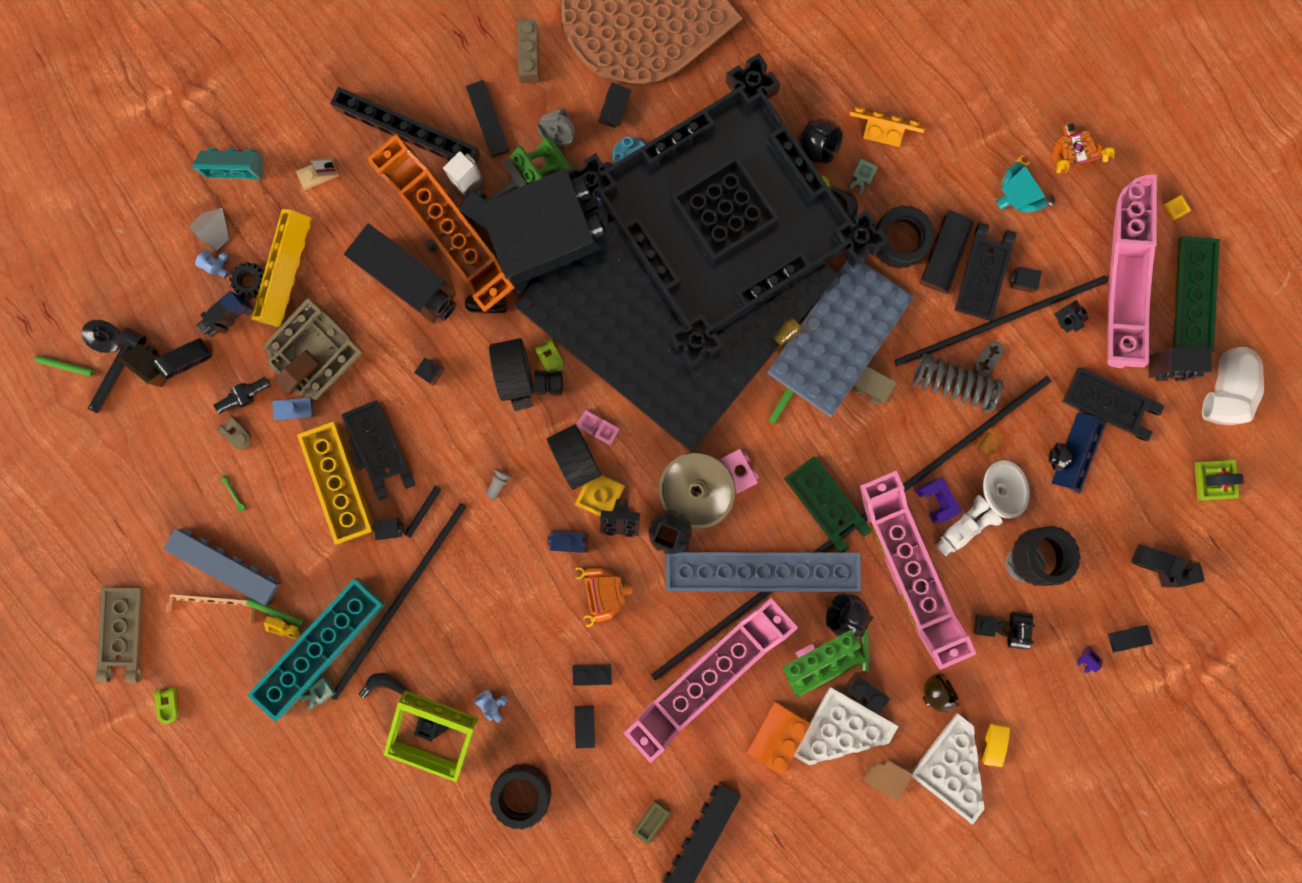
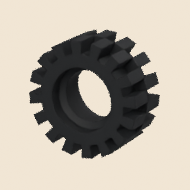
M240 263L239 267L235 266V271L230 273L232 275V278L229 277V281L232 282L230 285L239 295L245 298H256L264 270L254 263ZM248 273L253 274L256 279L251 287H245L242 283L244 275Z

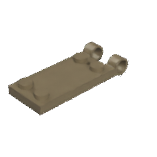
M101 588L98 666L96 673L98 683H109L111 681L112 668L110 666H127L126 682H140L141 669L139 664L143 588ZM118 655L122 656L121 660H118Z

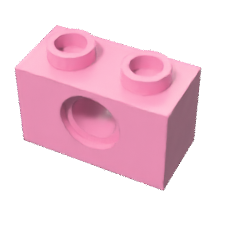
M739 449L720 459L732 473L736 494L758 483L756 480L759 478L754 468L750 469L747 463L750 459L745 451L742 452ZM737 465L744 467L745 473L743 476L736 475L735 467Z

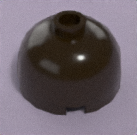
M939 671L924 683L923 700L928 707L931 706L934 710L948 712L959 707L960 703H956L958 696L949 680H946V682L943 680L942 676L944 674Z

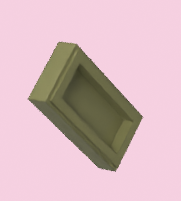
M655 800L632 833L646 844H649L671 811Z

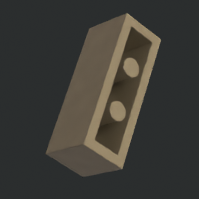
M517 19L518 76L520 82L539 83L537 20Z

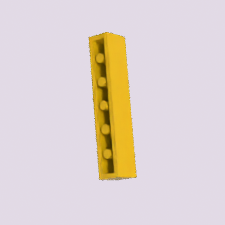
M281 210L251 317L252 320L270 326L281 327L285 319L286 306L290 301L291 288L295 283V274L300 265V256L305 247V238L310 229L311 217L294 210Z

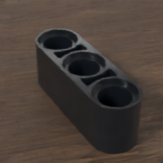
M198 338L161 355L154 360L153 364L162 377L167 380L207 361L213 356V353L203 339Z
M1140 544L1137 545L1131 559V563L1179 580L1188 562L1179 556Z

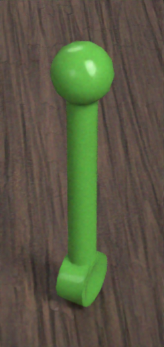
M225 475L222 476L221 481L226 484L237 503V510L244 511L245 505L239 501L228 482L229 478Z

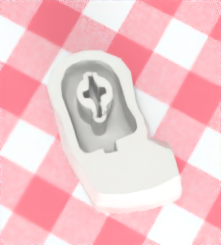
M1234 347L1221 355L1215 392H1209L1203 402L1202 417L1204 420L1222 425L1244 424L1253 420L1256 409L1264 394L1263 363L1255 350L1249 347Z

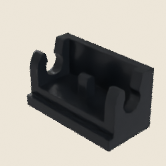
M611 83L598 123L613 128L620 126L631 89Z

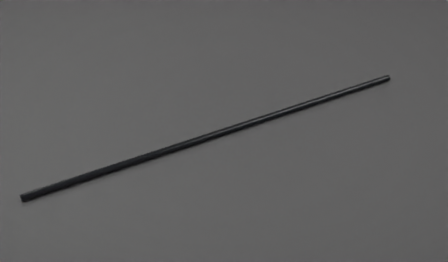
M1045 376L903 484L904 492L1051 382L1050 378ZM866 512L861 515L866 522L868 520ZM852 524L839 534L840 537L843 539L856 529L855 525ZM828 540L812 553H825L833 547V544ZM759 592L650 674L651 677L657 680L772 592Z

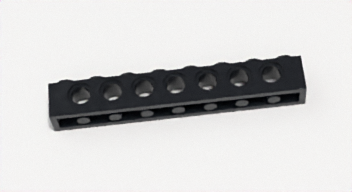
M340 87L337 88L330 104L335 111L394 136L397 134L403 141L450 161L460 151L464 156L468 154L476 164L480 156L478 148Z

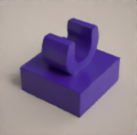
M1089 646L1083 650L1082 656L1077 660L1078 666L1081 663L1087 664L1084 668L1085 673L1090 672L1091 669L1096 673L1102 667V659Z

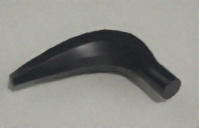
M833 186L831 188L832 193L842 201L845 212L853 221L858 213L856 197L850 192L842 191Z
M377 673L368 678L364 688L359 692V696L364 699L373 689L378 687L391 689L403 695L405 690L410 691L395 677L385 673Z

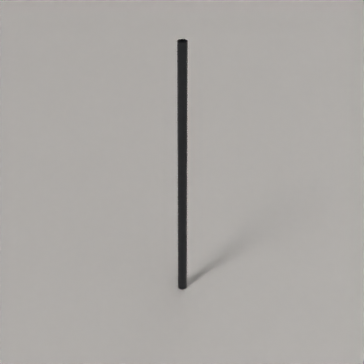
M1105 275L900 357L894 360L897 367L921 358L924 353L931 354L1107 283V277Z
M459 504L336 686L335 691L337 693L331 697L332 699H338L467 508L465 505Z

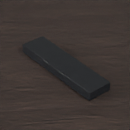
M481 80L465 86L491 156L495 157L509 152L484 81Z

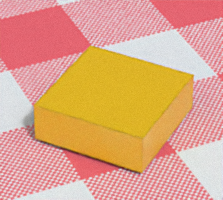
M1182 194L1163 205L1172 221L1191 211Z

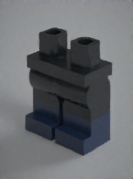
M229 291L211 306L207 312L204 311L200 314L203 320L196 327L202 334H208L210 337H213L218 332L225 334L228 331L227 327L233 326L235 320L243 313L250 315L254 309L243 296Z

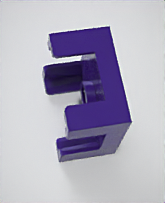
M943 478L933 479L915 489L918 497L924 495L929 497L934 494L936 501L941 506L940 509L929 514L933 523L938 521L943 523L962 512Z

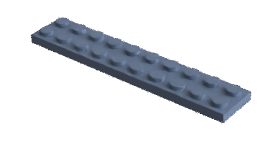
M680 552L673 555L666 554V591L861 592L860 553Z

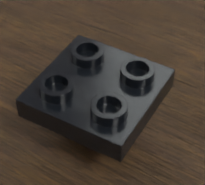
M616 499L613 511L601 510L600 533L608 536L621 534L626 537L639 536L640 513H629L628 501L626 499L623 504H620V499Z

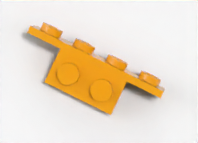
M855 106V109L850 108L849 111L850 116L867 119L863 133L864 139L900 147L905 129L924 133L925 130L924 125H921L922 122L911 119L909 122L897 115L888 117L884 116L885 114L880 111L871 113L859 106Z

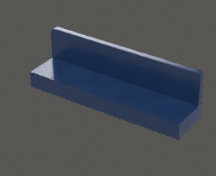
M1077 413L1066 442L1069 452L1072 453V461L1062 471L1055 472L1052 484L1065 487L1078 494L1081 493L1104 431L1105 421L1097 416Z

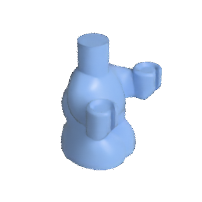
M204 250L197 256L195 265L204 269L207 273L220 275L224 279L229 275V272L223 269L224 262L229 258V255L226 253H221L215 259L208 250Z
M488 689L474 699V703L480 707L484 716L489 721L493 718L496 722L502 720L503 717L498 712V708L500 705L503 706L508 702L504 695L494 700L491 691Z

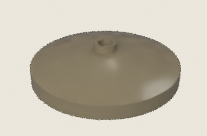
M704 452L682 454L667 465L660 477L659 498L664 510L677 511L678 515L684 514L690 521L693 529L708 528L719 523L726 517L734 504L736 487L732 473L720 459Z

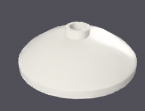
M1003 460L993 463L986 471L983 489L986 501L997 515L1003 518L1018 517L1025 511L1029 503L1030 490L1027 478L1023 471L1013 462Z

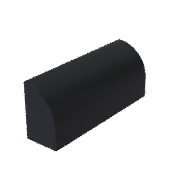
M948 210L944 215L921 277L920 285L948 295L974 224L971 219L951 210Z

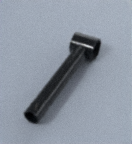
M129 327L125 328L120 334L119 342L123 345L88 406V409L95 413H99L125 367V365L117 360L119 356L138 344L145 345L146 337Z

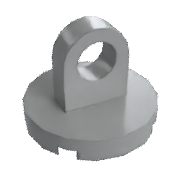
M558 109L554 113H547L539 120L537 129L543 139L551 136L557 146L569 145L574 139L575 128L570 121L566 109Z

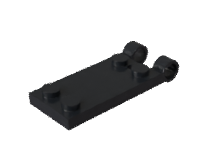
M978 222L954 311L992 321L1016 238V232L1006 229L1002 238V244L985 240L989 224ZM989 248L993 249L992 253L988 251Z
M1081 367L1076 369L1062 400L1064 404L1088 415L1097 416L1106 423L1149 442L1153 432L1139 426L1145 410L1160 416L1164 409V405ZM1132 411L1135 412V416L1131 415Z
M378 400L341 414L379 501L389 497L382 481L400 474L406 489L415 486L414 479ZM385 468H389L390 472L386 473L384 471Z

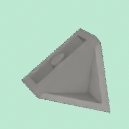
M223 208L201 213L189 226L193 233L216 253L230 240Z

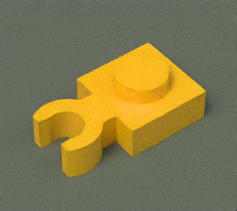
M267 616L264 622L265 631L283 637L286 635L289 638L297 639L300 633L298 632V627L286 625V622L278 617L271 618Z

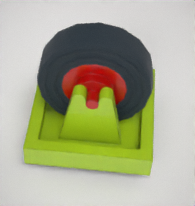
M1236 460L1194 462L1198 501L1239 498L1238 484H1243L1244 479L1243 474H1237Z

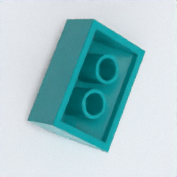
M207 148V151L200 150L193 162L192 168L205 178L262 179L263 157L253 149H245V152L230 148L226 149V151Z

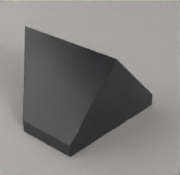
M419 716L414 735L432 742L433 739L450 728Z

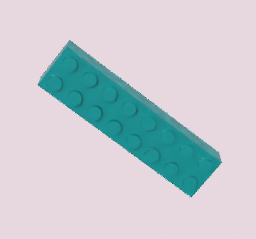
M354 578L247 696L273 721L276 722L282 719L387 603L360 578Z

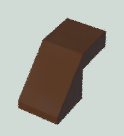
M305 350L282 370L275 382L287 394H291L303 379L313 374L320 362L308 350Z

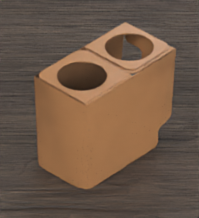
M888 760L886 764L879 762L877 766L871 763L862 780L869 786L899 801L913 774L901 765Z

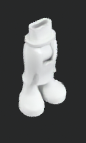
M980 495L974 498L973 507L966 514H963L959 521L949 527L944 535L940 537L941 541L936 544V547L945 557L950 552L954 553L955 550L964 547L975 535L981 533V530L986 526H998L1003 523L999 515L992 509H989V504ZM988 510L977 522L973 520L978 515Z

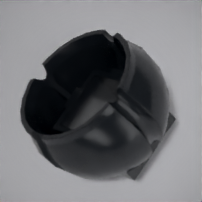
M828 119L809 120L798 140L810 161L828 164L834 159L833 153H838L843 131L835 122Z
M667 510L657 514L652 519V526L648 529V536L656 550H663L664 554L673 555L682 552L689 545V539L692 538V526L684 514L678 515L677 511ZM663 525L679 532L675 544L658 538Z
M842 593L837 595L831 601L833 606L828 607L826 612L827 628L836 636L852 630L855 637H863L873 619L868 606L862 599L853 594Z

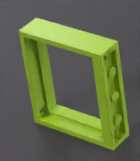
M405 690L398 701L383 755L457 782L463 769L479 717ZM405 711L465 733L466 737L458 763L397 741Z

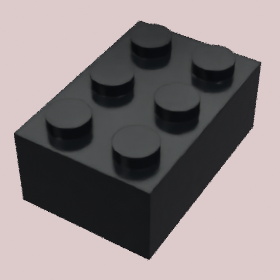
M1170 348L1149 355V378H1156V381L1175 379L1177 382L1196 379V377H1204V374L1212 372L1211 348Z

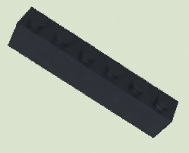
M719 781L718 785H713L709 793L711 797L708 803H703L700 809V813H702L698 820L695 819L692 823L690 836L684 838L681 844L683 849L680 854L676 853L671 863L673 867L670 872L666 871L662 882H695L741 798L740 792Z

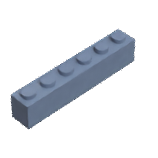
M188 528L174 529L164 547L165 551L263 605H269L281 586V583L277 582L275 576L261 573V569L255 565L250 564L248 566L243 563L244 560L236 555L232 557L227 554L226 549L210 545V540L201 536L199 538L194 536V532Z

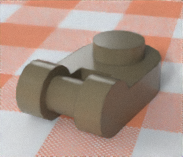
M232 415L224 425L221 424L217 428L220 434L236 449L245 450L252 444L251 435ZM232 427L237 430L233 434L229 432Z

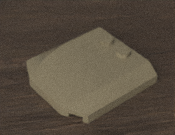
M307 298L263 345L269 358V366L278 375L305 350H308L320 362L313 374L303 379L294 390L297 394L305 395L315 400H319L364 353L346 331L311 298Z

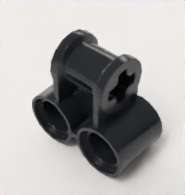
M1012 611L1009 618L1008 647L1029 650L1031 644L1034 643L1032 640V631L1035 627V624H1033V614Z

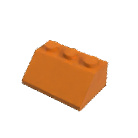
M774 701L747 753L766 767L783 776L811 723L804 717Z

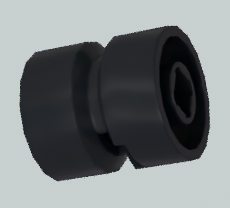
M535 370L534 395H545L549 392L550 395L562 396V371L551 370L548 374L544 370Z

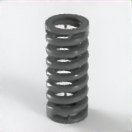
M926 353L922 355L914 373L913 386H920V380L922 379L924 380L922 389L927 390L931 378L938 368L931 390L932 393L938 392L942 378L947 372V378L941 392L943 397L948 395L952 381L957 375V381L951 394L952 400L958 398L962 384L967 378V383L961 396V403L965 404L968 401L972 387L977 381L976 389L970 401L971 407H975L978 404L982 389L986 385V392L980 409L988 413L995 409L1003 389L1002 380L997 379L993 381L991 376L983 378L980 372L974 374L971 369L964 371L960 365L954 368L951 362L944 364L942 359L934 361L932 355ZM925 368H928L926 376H923Z

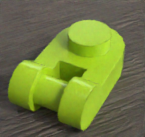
M551 338L546 341L547 343L534 347L549 373L551 370L562 371L564 363ZM551 350L552 355L546 357L544 352Z
M170 687L164 691L163 689L154 691L156 715L163 724L174 722L179 715L178 691L176 687ZM164 698H168V704H164Z

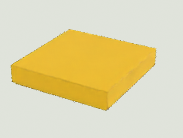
M601 475L583 485L575 505L601 517V510L613 511L616 499H620L625 485Z

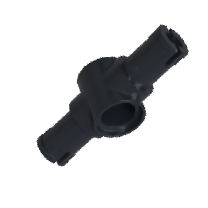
M266 376L251 384H238L230 389L231 393L226 398L213 404L218 414L234 406H239V408L245 407L255 400L254 397L257 396V393L270 387L271 384Z

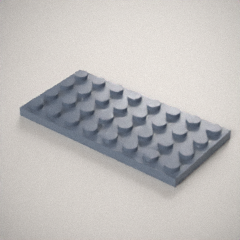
M847 260L838 272L837 277L825 290L770 367L767 374L831 418L914 297L864 262L852 268Z

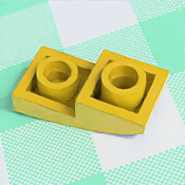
M990 723L985 737L987 746L982 757L983 764L1003 766L1010 735V727L1008 725Z

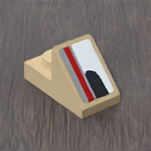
M333 158L311 159V165L296 171L304 190L340 176Z

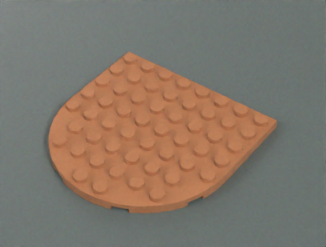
M562 0L561 3L564 32L569 45L579 60L597 75L609 81L625 85H649L678 74L742 22V17L727 0Z

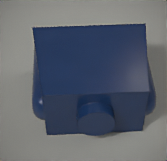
M550 531V536L547 539L550 551L587 552L588 533Z

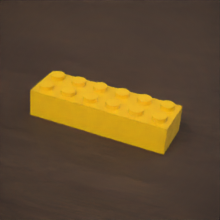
M331 422L297 434L334 544H342L373 533V519L340 424Z

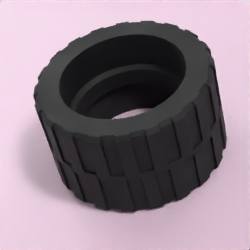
M903 205L894 207L889 212L887 211L874 228L875 231L881 228L885 234L887 227L891 223L903 221L916 229L919 236V245L912 253H899L887 244L885 249L875 254L881 262L896 268H907L916 264L931 249L934 241L933 224L928 216L920 209Z
M518 338L490 344L491 368L500 400L506 401L533 395L532 376L523 340Z
M576 424L547 438L553 456L572 490L601 476V472Z
M1048 526L1027 530L1021 534L1018 540L1015 541L1014 548L1012 549V562L1014 563L1015 571L1028 584L1030 583L1034 586L1061 585L1075 576L1080 566L1081 555L1075 538L1068 531L1060 527ZM1042 538L1050 542L1056 552V565L1049 575L1039 568L1035 558L1037 544Z
M516 764L505 769L497 778L490 793V806L496 819L504 826L515 830L531 828L536 823H539L542 817L545 816L551 799V785L547 780V776L533 765ZM524 779L535 785L539 792V802L533 811L517 813L508 808L503 800V790L510 781Z

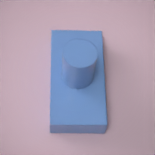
M312 398L272 401L274 420L314 417Z

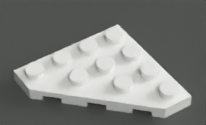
M829 687L810 721L811 725L794 757L808 765H813L817 762L835 759L853 752L864 751L871 747L886 745L890 743L898 726Z
M956 713L911 773L914 779L973 825L984 811L981 778L978 770V755L974 739L975 732L974 726Z

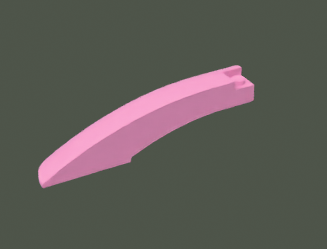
M1145 175L1134 179L1122 190L1117 200L1110 263L1107 363L1115 368H1123L1124 366L1144 368L1149 363L1150 295L1154 254L1157 245V175Z

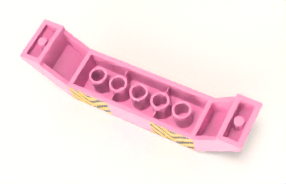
M896 470L861 485L860 490L868 523L912 625L937 667L941 670L976 655V651L948 601L908 509L904 493L905 488Z
M772 598L768 599L732 626L661 691L623 733L651 763L665 750L685 726L767 651L784 641L798 627Z

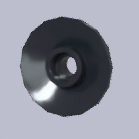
M91 320L82 327V339L91 349L101 353H109L115 351L120 346V332L111 323L104 320Z

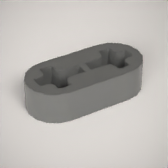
M991 342L984 347L973 365L975 373L980 372L982 375H986L992 371L1003 353V347L1000 343ZM996 347L995 351L997 352V354H993L991 357H989L991 353V350L989 348ZM987 360L988 362L985 365L987 370L981 371L979 363L982 364Z

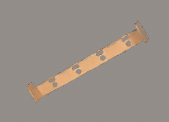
M171 594L169 602H167L166 612L172 610L173 600L248 605H246L247 600ZM253 607L250 610L249 624L254 623L255 608Z

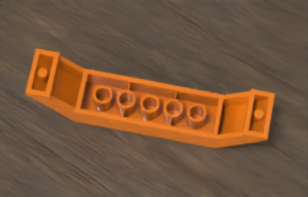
M397 134L367 158L376 172L400 195L467 283L473 295L472 297L484 312L515 288L514 284L505 278L497 254L471 220L459 210L460 206L435 173ZM441 234H447L442 239L440 238Z

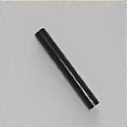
M434 486L404 533L407 537L411 538L442 490L438 486Z

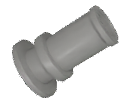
M495 468L496 475H493V481L485 493L493 499H497L501 488L507 483L506 479L512 478L507 472Z

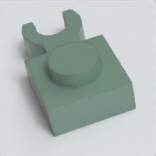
M861 159L852 176L856 181L852 182L849 191H852L854 186H858L860 188L858 195L860 196L865 189L864 184L869 186L878 167Z
M322 677L309 688L311 694L303 696L301 702L309 700L310 705L306 710H312L317 706V703L318 705L324 704L337 692L328 678Z

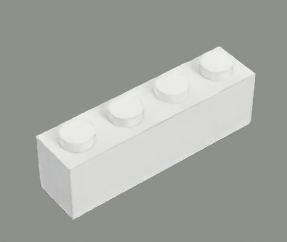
M459 151L443 167L455 189L465 198H467L471 190L477 191V189L480 190L484 186L481 180L483 177L477 169L475 161L468 154L464 156Z

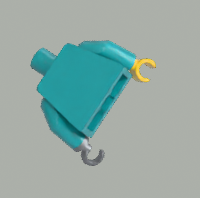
M1021 155L1007 169L1002 179L1003 187L1001 188L1005 195L996 200V203L1001 210L1012 204L1015 210H1019L1022 213L1037 212L1048 205L1053 206L1056 202L1055 197L1050 195L1052 202L1044 198L1046 196L1026 168L1030 161L1023 163L1022 158L1024 155Z

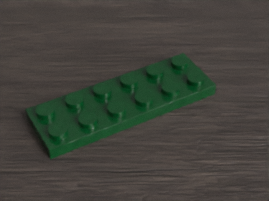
M1179 237L1173 348H1211V353L1214 352L1220 239Z

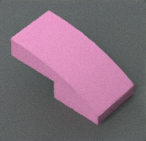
M587 410L583 411L576 424L581 430L608 445H611L619 431V428Z

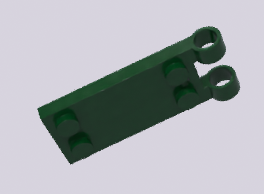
M815 456L784 478L785 482L839 553H844L849 549L839 534L850 525L854 524L863 537L872 532L869 525ZM839 520H842V521L844 522V524H843V525H839V524H838Z

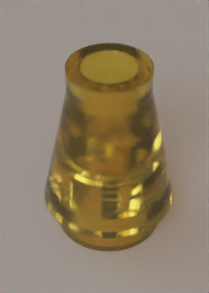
M791 318L789 321L786 320L774 339L782 346L801 334L800 331L803 328Z

